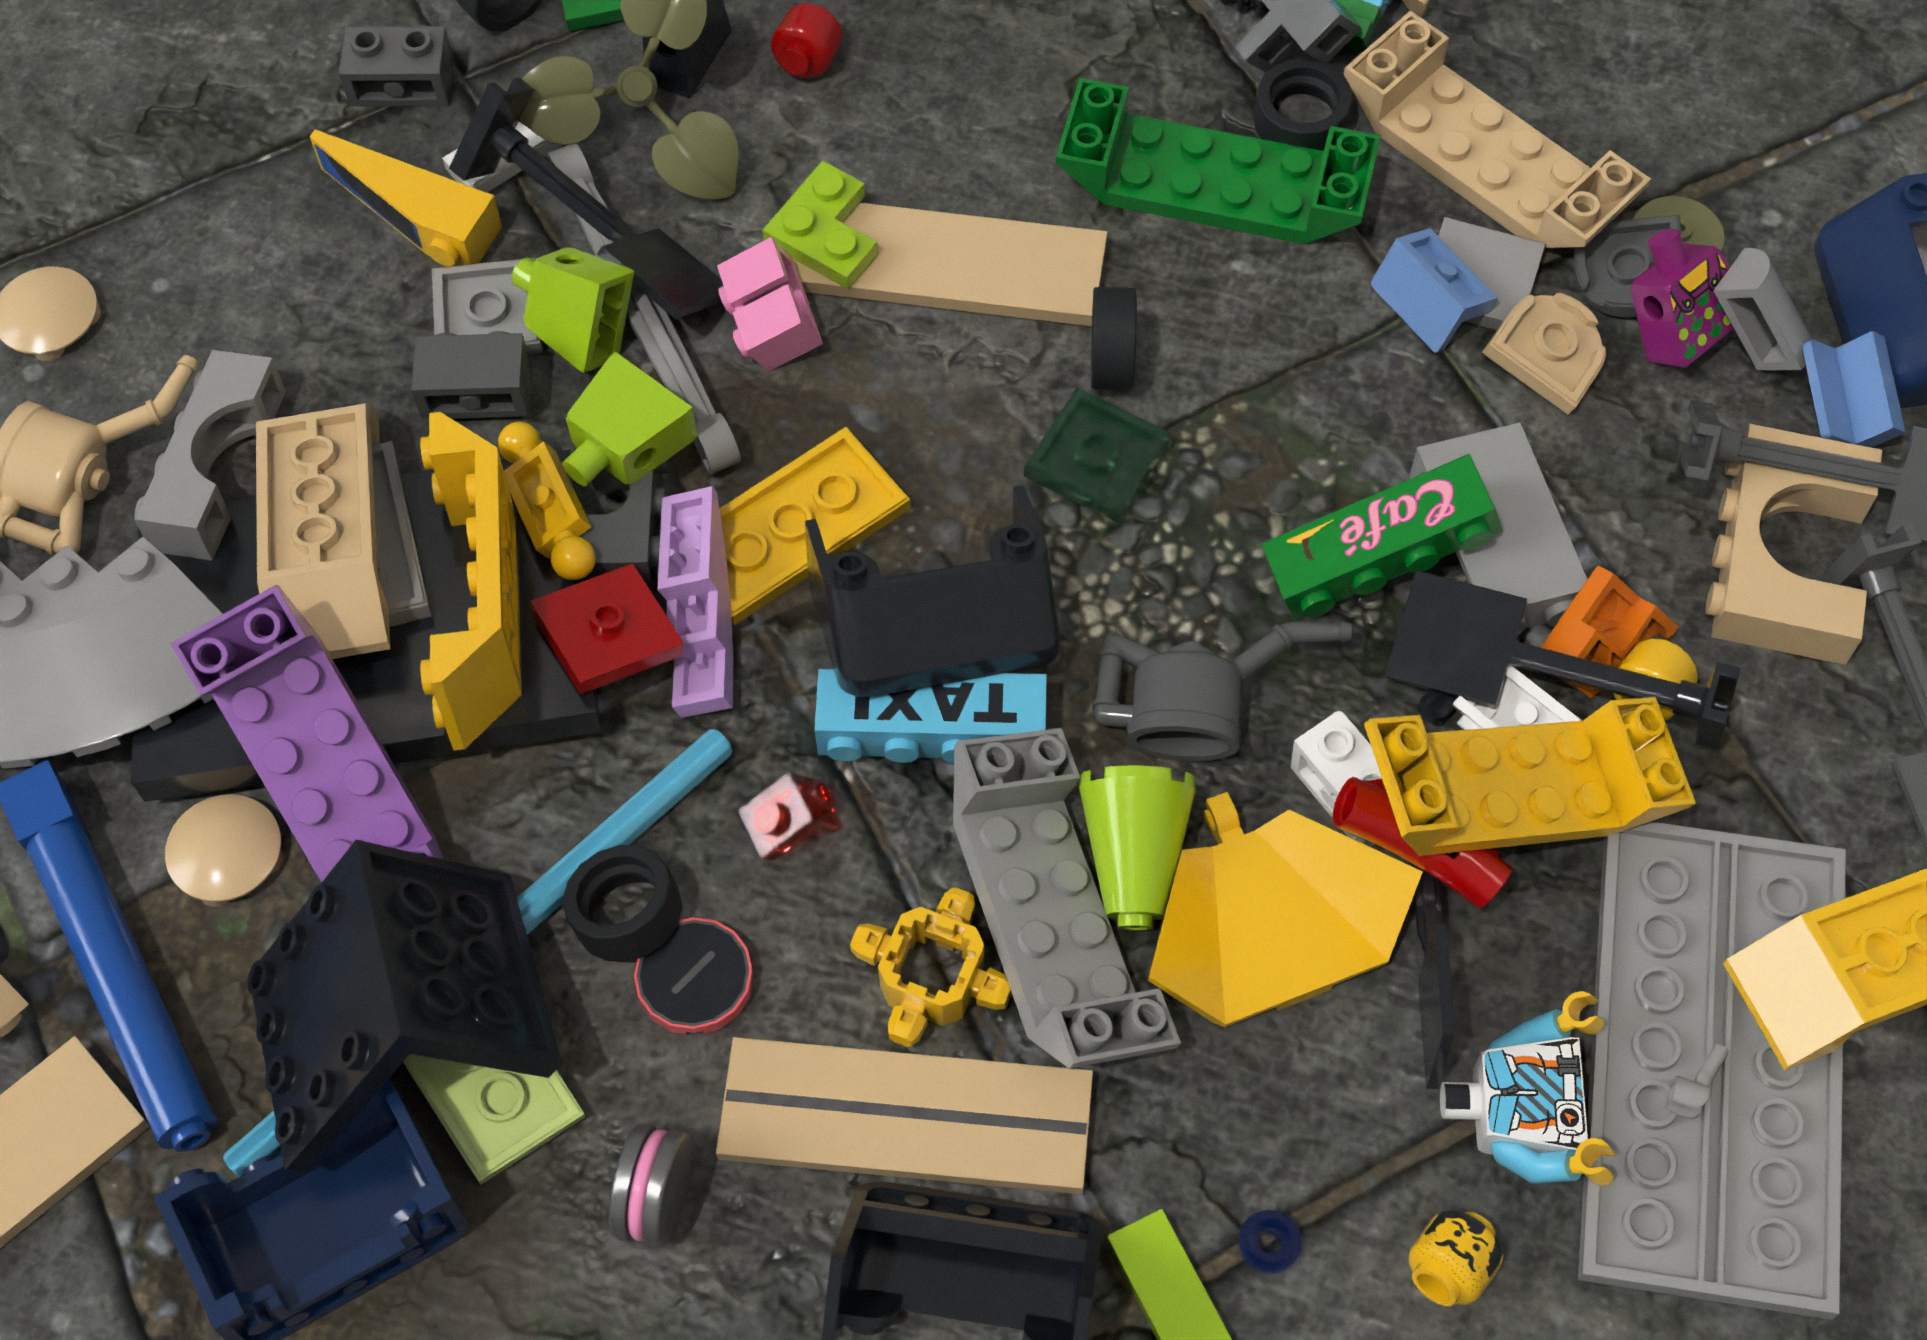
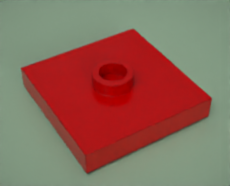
M633 563L530 601L533 618L580 695L683 655V641Z

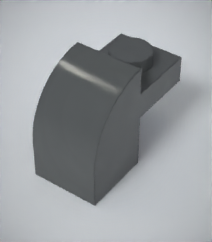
M1262 0L1270 11L1264 18L1257 20L1248 28L1245 37L1234 48L1246 62L1265 73L1274 65H1277L1297 44L1304 52L1315 59L1328 63L1362 27L1344 6L1336 0Z

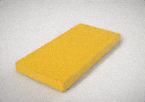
M844 427L719 508L726 551L732 624L734 626L808 577L805 521L816 519L827 556L847 552L911 509L909 497L847 427Z

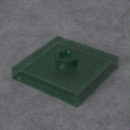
M1076 388L1025 464L1024 477L1119 523L1170 444L1171 432L1082 389Z

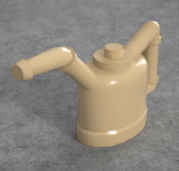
M184 355L176 363V369L154 401L151 399L147 400L145 405L97 425L51 411L48 407L30 401L18 405L7 417L0 429V538L6 540L11 538L46 550L48 554L53 556L67 545L74 552L78 553L81 548L84 503L96 497L100 491H103L110 480L106 460L107 444L153 424L157 426L162 424V420L169 417L175 409L192 374L196 373L199 362L191 356ZM21 506L52 517L60 518L59 529L52 530L18 518L17 514Z

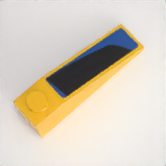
M316 129L310 136L323 171L426 255L443 266L479 264L502 228L495 197L492 194Z

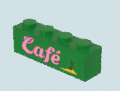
M1469 453L1263 542L1261 545L1282 597L1294 619L1297 620L1304 616L1317 617L1330 611L1335 606V603L1355 594L1368 595L1383 588L1388 580L1407 572L1416 573V570L1426 571L1435 566L1440 558L1458 550L1468 551L1480 548L1487 544L1494 535L1503 532L1495 507Z

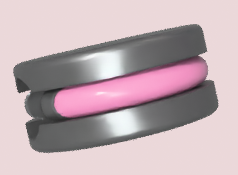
M642 1123L637 1124L631 1130L618 1160L610 1196L609 1228L614 1238L626 1241L633 1239L644 1241L646 1245L664 1247L671 1240L682 1213L691 1171L692 1142L686 1132L670 1130L668 1132L663 1129H657L656 1126Z

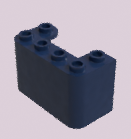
M391 1077L308 1173L286 1171L282 1154L278 1157L276 1155H269L249 1164L244 1169L243 1176L230 1183L217 1172H205L202 1168L186 1171L169 1183V1189L153 1197L214 1331L225 1340H282L458 1241L469 1229V1224L406 1100Z

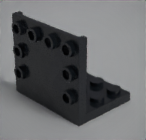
M356 839L322 883L313 888L306 903L294 918L282 927L278 938L262 958L252 965L248 974L247 987L253 997L257 1018L256 1035L262 1045L266 1066L265 1083L267 1090L271 1093L276 1119L275 1137L281 1146L286 1171L308 1173L410 1054L550 1078L562 1064L511 875Z

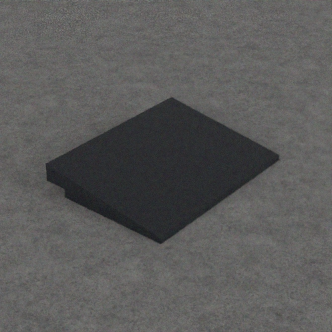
M570 450L556 451L561 463L571 454ZM506 459L501 460L503 470L512 465ZM434 469L401 474L432 616L389 627L390 649L333 659L392 763H403L602 732L597 694L599 688L581 695L579 694L533 618L530 605L531 600L586 580L585 578L576 581L566 580L554 571L551 559L546 558L535 549L511 496L517 517L522 696L466 749L453 751L446 728L437 729L435 725L432 706L433 695H425L423 691L420 664L421 660L430 659V635L469 631L468 608L477 607V596H471L469 590L467 562L476 561V551L470 550L466 525L451 526L445 505H436L432 490V473H435ZM567 474L576 493L575 481ZM256 496L224 500L231 515V520L213 561L163 554L189 578L222 614L259 594L257 584ZM138 528V540H139L140 538L143 537V535L141 534V532H140V530H139V528ZM199 698L186 707L170 714L172 722L153 731L150 725L133 731L131 784L144 802L264 784L214 698L207 703H204Z

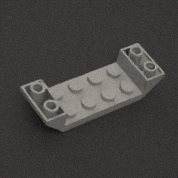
M1062 728L960 740L954 746L953 827L1009 982L1027 1038L1069 1069L1177 1048L1181 1042L1161 989L1135 992L1064 800L1079 781L1080 775Z

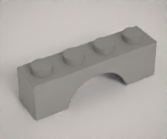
M212 350L203 370L198 371L196 374L191 397L185 410L177 415L174 424V434L165 453L159 455L151 484L145 496L138 500L135 508L134 520L143 537L161 553L213 561L231 520V515L217 485L208 480L207 476L215 459L226 448L239 440L256 435L257 421L275 419L286 390L273 358Z

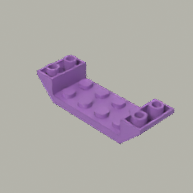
M274 585L170 643L200 696L212 694L321 883L356 839L444 859L434 833L321 638L279 585Z

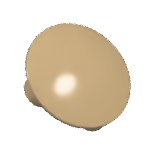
M42 267L21 274L8 283L0 292L1 341L18 352L34 354L38 360H56L63 354L66 347L79 340L91 325L100 319L102 311L94 288L83 275L63 267Z
M235 794L207 798L189 808L172 827L165 846V862L168 873L175 884L186 894L201 900L210 907L223 906L230 900L240 898L254 891L265 882L270 874L280 869L284 860V853L281 849V831L278 822L270 810L253 798Z

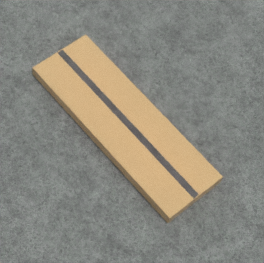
M733 1037L716 1156L718 1160L1083 1195L1093 1070Z

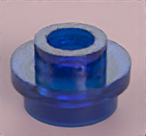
M1273 1210L1260 1211L1251 1215L1244 1222L1238 1238L1239 1251L1244 1261L1254 1270L1264 1274H1278L1289 1269L1297 1260L1302 1244L1299 1229L1293 1220L1285 1214ZM1265 1234L1275 1236L1280 1242V1250L1275 1253L1264 1252L1258 1245L1259 1237Z

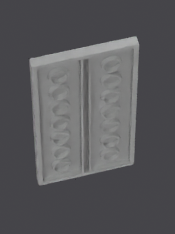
M1648 822L1610 836H1604L1594 997L1599 1001L1594 1004L1593 1016H1599L1604 1020V1026L1600 1032L1592 1034L1587 1135L1588 1139H1602L1616 1152V1155L1612 1157L1601 1156L1596 1159L1592 1167L1608 1168L1614 1174L1610 1184L1604 1186L1596 1185L1584 1175L1578 1280L1830 1320L1839 1315L1843 1044L1834 1052L1784 1071L1723 963L1729 957L1796 917L1845 899L1846 849L1657 822ZM1716 1044L1725 1046L1729 1053L1712 1079L1710 1097L1706 1104L1702 1106L1698 1117L1690 1119L1666 1110L1667 1097L1675 1077L1678 1075L1694 1081Z

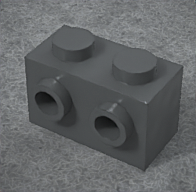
M445 26L345 27L339 76L349 106H449L454 58Z
M494 331L488 334L474 335L439 333L435 336H415L411 391L421 419H429V413L442 412L451 419L528 416L531 361L523 333Z

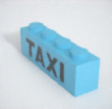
M818 669L815 738L818 755H828L830 758L838 761H854L861 756L886 757L890 761L900 763L912 762L918 759V757L942 758L949 763H954V746L960 740L1045 730L1047 674L1003 673L872 697H857L841 689L834 669Z

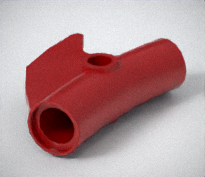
M1351 777L1345 782L1338 793L1332 813V822L1335 827L1366 839L1409 861L1444 883L1477 909L1485 906L1498 893L1512 871V867L1499 858L1496 848L1419 856L1401 837L1382 778L1361 780Z

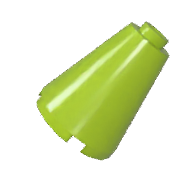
M1129 765L1104 767V779L1092 781L1091 770L1084 771L1080 775L1079 791L1106 917L1117 919V928L1121 930H1152L1153 920L1163 919L1165 916L1196 792V778L1193 774L1185 772L1184 782L1172 780V768Z

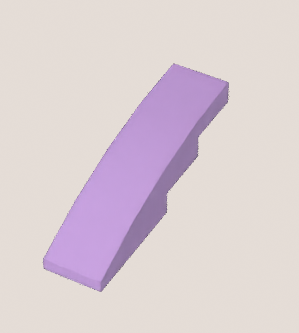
M710 486L662 497L657 590L667 600L666 616L684 643L683 655L674 658L672 708L681 718L733 708V641L726 551L718 495L714 487Z

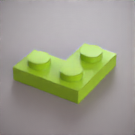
M822 160L762 230L763 240L765 241L772 237L794 260L849 289L878 255L877 241L843 223L865 197V184Z

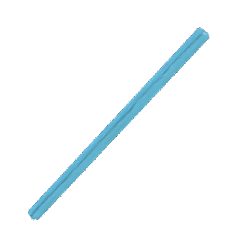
M715 728L705 732L517 897L527 935L563 904L562 899L567 881L581 863L599 851L618 845H630L732 754L731 744L721 732ZM274 1111L224 1154L225 1164L238 1178L243 1176L244 1169L252 1162L269 1155L277 1156L282 1152L280 1143L275 1137L276 1119Z

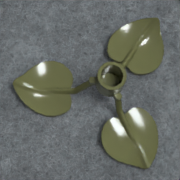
M621 0V12L627 27L636 35L651 38L639 66H631L624 69L619 74L616 85L593 88V73L590 66L583 60L569 56L548 59L538 64L523 77L522 80L530 85L534 91L519 122L541 138L562 145L581 142L588 138L599 123L600 108L595 98L618 94L619 98L629 106L642 107L646 105L670 131L669 134L660 137L652 147L654 166L667 184L684 194L702 199H722L730 197L735 193L739 150L735 133L730 125L716 114L695 111L684 116L677 126L655 102L657 81L653 73L648 70L660 40L670 48L682 50L688 48L698 39L706 22V0Z

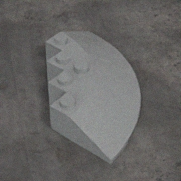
M144 537L140 538L100 572L93 569L68 545L23 581L0 561V766L3 769L34 766L39 758L60 755L71 751L76 757L103 751L121 744L120 736L147 725H150L154 731L171 723L170 714L186 707L199 698L204 703L213 699L211 693L200 696L170 643L219 617L222 613L172 561Z

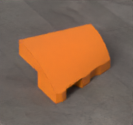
M1597 565L1540 648L1618 667L1639 642L1651 639L1656 634L1669 639L1674 635L1679 626L1656 605L1639 597L1614 573ZM1563 680L1589 698L1594 697L1601 691V689Z

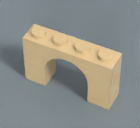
M1749 424L1744 435L1881 463L1882 459L1881 449ZM1739 459L1735 463L1726 462L1725 475L1733 476L1731 489L1726 488L1723 493L1718 514V520L1725 521L1727 524L1725 535L1720 534L1717 538L1712 557V567L1720 568L1719 582H1712L1706 601L1705 614L1714 616L1711 637L1846 665L1862 640L1867 590L1808 579L1788 571L1777 563L1767 551L1761 538L1759 525L1761 521L1772 515L1791 511L1805 512L1862 524L1878 496V487Z

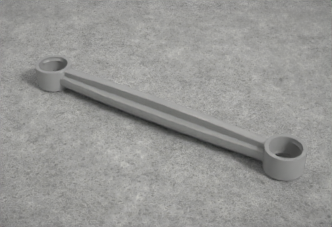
M577 143L569 144L546 154L549 162L607 208L595 188L591 171ZM576 214L595 256L599 257L597 254L601 246L613 243L614 241L605 238ZM632 284L627 309L629 323L665 387L693 407L698 437L693 443L705 469L711 475L740 463V453L730 427L720 412L716 414L667 312Z

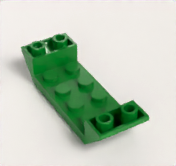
M1079 77L1057 151L1056 164L1104 205L1300 244H1307L1361 224L1381 135L1330 126L1324 151L1295 147L1284 143L1127 113L1129 87Z

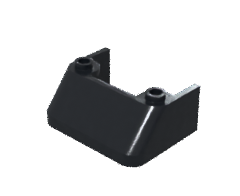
M1024 485L1013 487L1012 525L997 530L990 538L989 553L991 560L882 578L877 563L867 555L857 552H844L827 556L816 519L805 521L809 589L837 682L841 689L848 694L857 697H872L1037 668L1051 663L1058 656L1060 650V627L1047 543Z
M888 1182L863 1184L855 1190L830 1258L821 1340H838L843 1326H847L849 1330L857 1334H878L884 1328L892 1326L897 1321L900 1311L1024 1330L1022 1340H1087L1102 1226L1095 1218L1076 1211Z

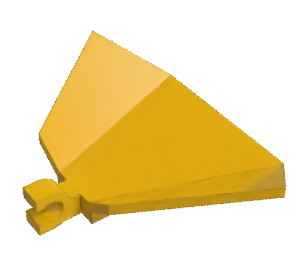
M1228 791L1206 799L1207 810L1204 811L1203 816L1218 845L1181 851L1148 978L1149 982L1212 1023L1227 1027L1273 1008H1277V1011L1331 991L1335 984L1388 964L1423 871L1291 810L1285 811L1255 831L1244 834Z

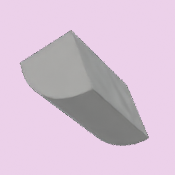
M1744 248L1713 292L1757 370H1802L1806 365L1802 344L1811 340L1812 337L1767 254L1759 249Z

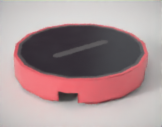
M696 917L679 920L678 926L666 943L649 955L637 959L634 972L640 1004L652 1021L672 1033L687 1035V1032L697 1033L702 1031L703 1034L715 1032L729 1024L739 1016L749 1001L753 986V969L748 948L736 932L716 920Z

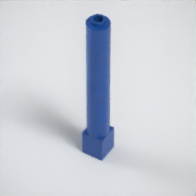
M46 760L0 782V802L18 842L30 857L158 1145L164 1149L174 1148L177 1152L190 1151L209 1139L210 1131L217 1123L216 1114L89 841L91 836L69 788L50 761Z

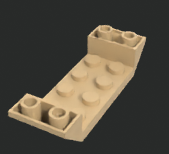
M1411 10L1345 67L1344 76L1376 135H1381L1384 141L1514 235L1545 243L1544 248L1585 247L1650 185L1651 178L1611 150L1590 168L1445 66L1444 59L1449 37Z
M366 403L256 422L257 584L259 594L274 585H279L317 632L332 659L390 649L389 609L378 579L372 445L380 444L379 412L376 405Z

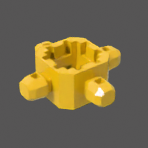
M956 887L951 888L942 897L936 912L920 906L901 914L892 936L888 935L887 928L873 924H860L857 927L851 940L850 948L857 958L873 966L880 962L878 965L880 988L888 1006L893 1007L888 1022V1034L891 1041L906 1047H912L920 1040L928 1025L927 1021L946 1026L963 1019L971 997L976 998V1005L993 1010L1005 1009L1007 1007L1012 992L1006 975L991 967L987 971H983L985 967L984 944L977 928L970 925L975 912L974 895L970 892ZM929 938L936 941V946L954 952L955 948L962 951V958L965 961L955 985L951 984L948 993L938 990L937 995L928 993V988L912 982H909L908 985L902 983L899 973L909 948L913 949L916 941L926 944Z

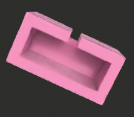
M772 237L717 265L724 285L718 289L719 296L726 310L735 318L738 329L733 331V338L739 351L746 359L752 357L769 372L823 344L794 259Z

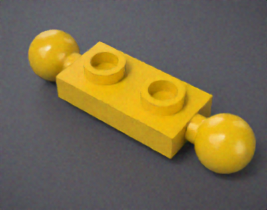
M520 421L508 424L499 434L498 449L503 458L512 463L510 467L504 470L509 492L534 547L543 556L551 559V565L560 577L571 581L581 580L591 573L596 562V555L592 545L584 538L579 537L592 526L557 452L544 441L541 442L539 432L531 424Z

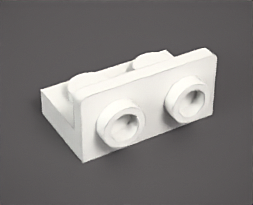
M1341 711L1333 713L1294 740L1290 768L1331 817L1338 793L1349 778L1356 777L1361 780L1382 778L1370 743ZM1343 830L1348 837L1369 847L1375 845L1366 839Z

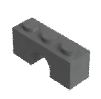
M670 458L634 484H624L605 469L591 481L595 495H616L627 500L623 506L614 512L586 515L592 527L583 533L582 538L592 545L596 555V562L593 570L585 577V580L633 563L648 588L654 589L655 568H659L660 535H657L658 521H661L662 497L667 496L666 488H660V475L669 474Z

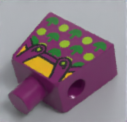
M1667 229L1653 235L1648 240L1647 244L1655 263L1633 280L1631 292L1648 362L1687 367L1734 329L1713 292L1730 266L1721 250L1715 246L1683 243L1677 229Z

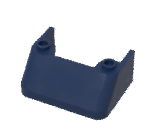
M1927 173L1902 177L1829 220L1822 227L1814 244L1815 255L1843 343L1846 344L1871 331L1885 337L1900 409L1927 405V275L1911 228L1927 225Z

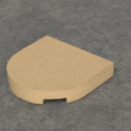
M1556 293L1554 296L1529 295L1523 298L1506 316L1482 353L1569 415L1576 408L1601 370L1606 357V347L1603 346L1601 336L1596 327L1599 322L1595 315L1577 299L1563 293Z

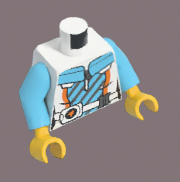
M1584 991L1575 992L1564 1001L1563 1012L1559 1009H1554L1524 1021L1491 1041L1486 1050L1480 1053L1473 1067V1083L1442 1082L1440 1089L1442 1119L1475 1120L1478 1150L1486 1154H1492L1498 1164L1532 1184L1576 1181L1582 1174L1596 1185L1604 1186L1610 1184L1614 1174L1608 1168L1592 1167L1599 1157H1612L1616 1155V1152L1602 1139H1588L1580 1040L1577 1037H1570L1571 1030L1575 1028L1588 1035L1597 1034L1602 1030L1604 1020L1599 1016L1589 1017L1584 1021H1580L1579 1018L1580 1012L1584 1007L1594 1005L1599 1000L1590 993Z

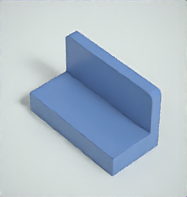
M1431 228L1396 238L1371 280L1372 288L1433 352L1444 350L1462 322L1489 313L1498 299L1488 286Z
M1871 331L1837 348L1830 347L1814 339L1802 344L1822 438L1872 448L1906 433L1886 341L1883 335Z

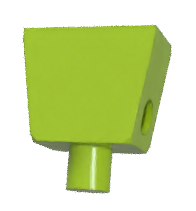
M563 248L541 256L535 261L526 257L517 263L512 272L511 280L513 285L528 293L524 322L531 332L583 373L604 365L615 351L618 354L620 353L634 277L632 269L575 248Z
M615 351L607 359L567 414L568 430L571 441L576 449L562 462V466L567 474L581 486H587L603 469L624 484H634L698 437L693 407Z

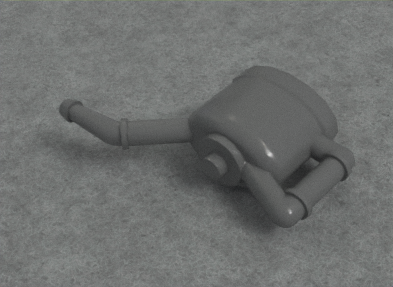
M1294 621L1286 622L1280 626L1274 625L1270 628V632L1233 661L1215 655L1200 643L1193 641L1184 642L1181 645L1170 648L1167 652L1161 653L1119 634L1108 635L1105 637L1102 650L1098 654L1100 669L1096 699L1092 704L1094 718L1103 726L1127 727L1126 743L1130 748L1146 755L1178 761H1210L1226 758L1236 754L1240 747L1241 731L1239 724L1243 681L1283 650L1287 651L1292 648L1293 644L1340 640V643L1352 640V623L1341 621V623ZM1125 662L1137 666L1131 705L1118 702L1122 665Z

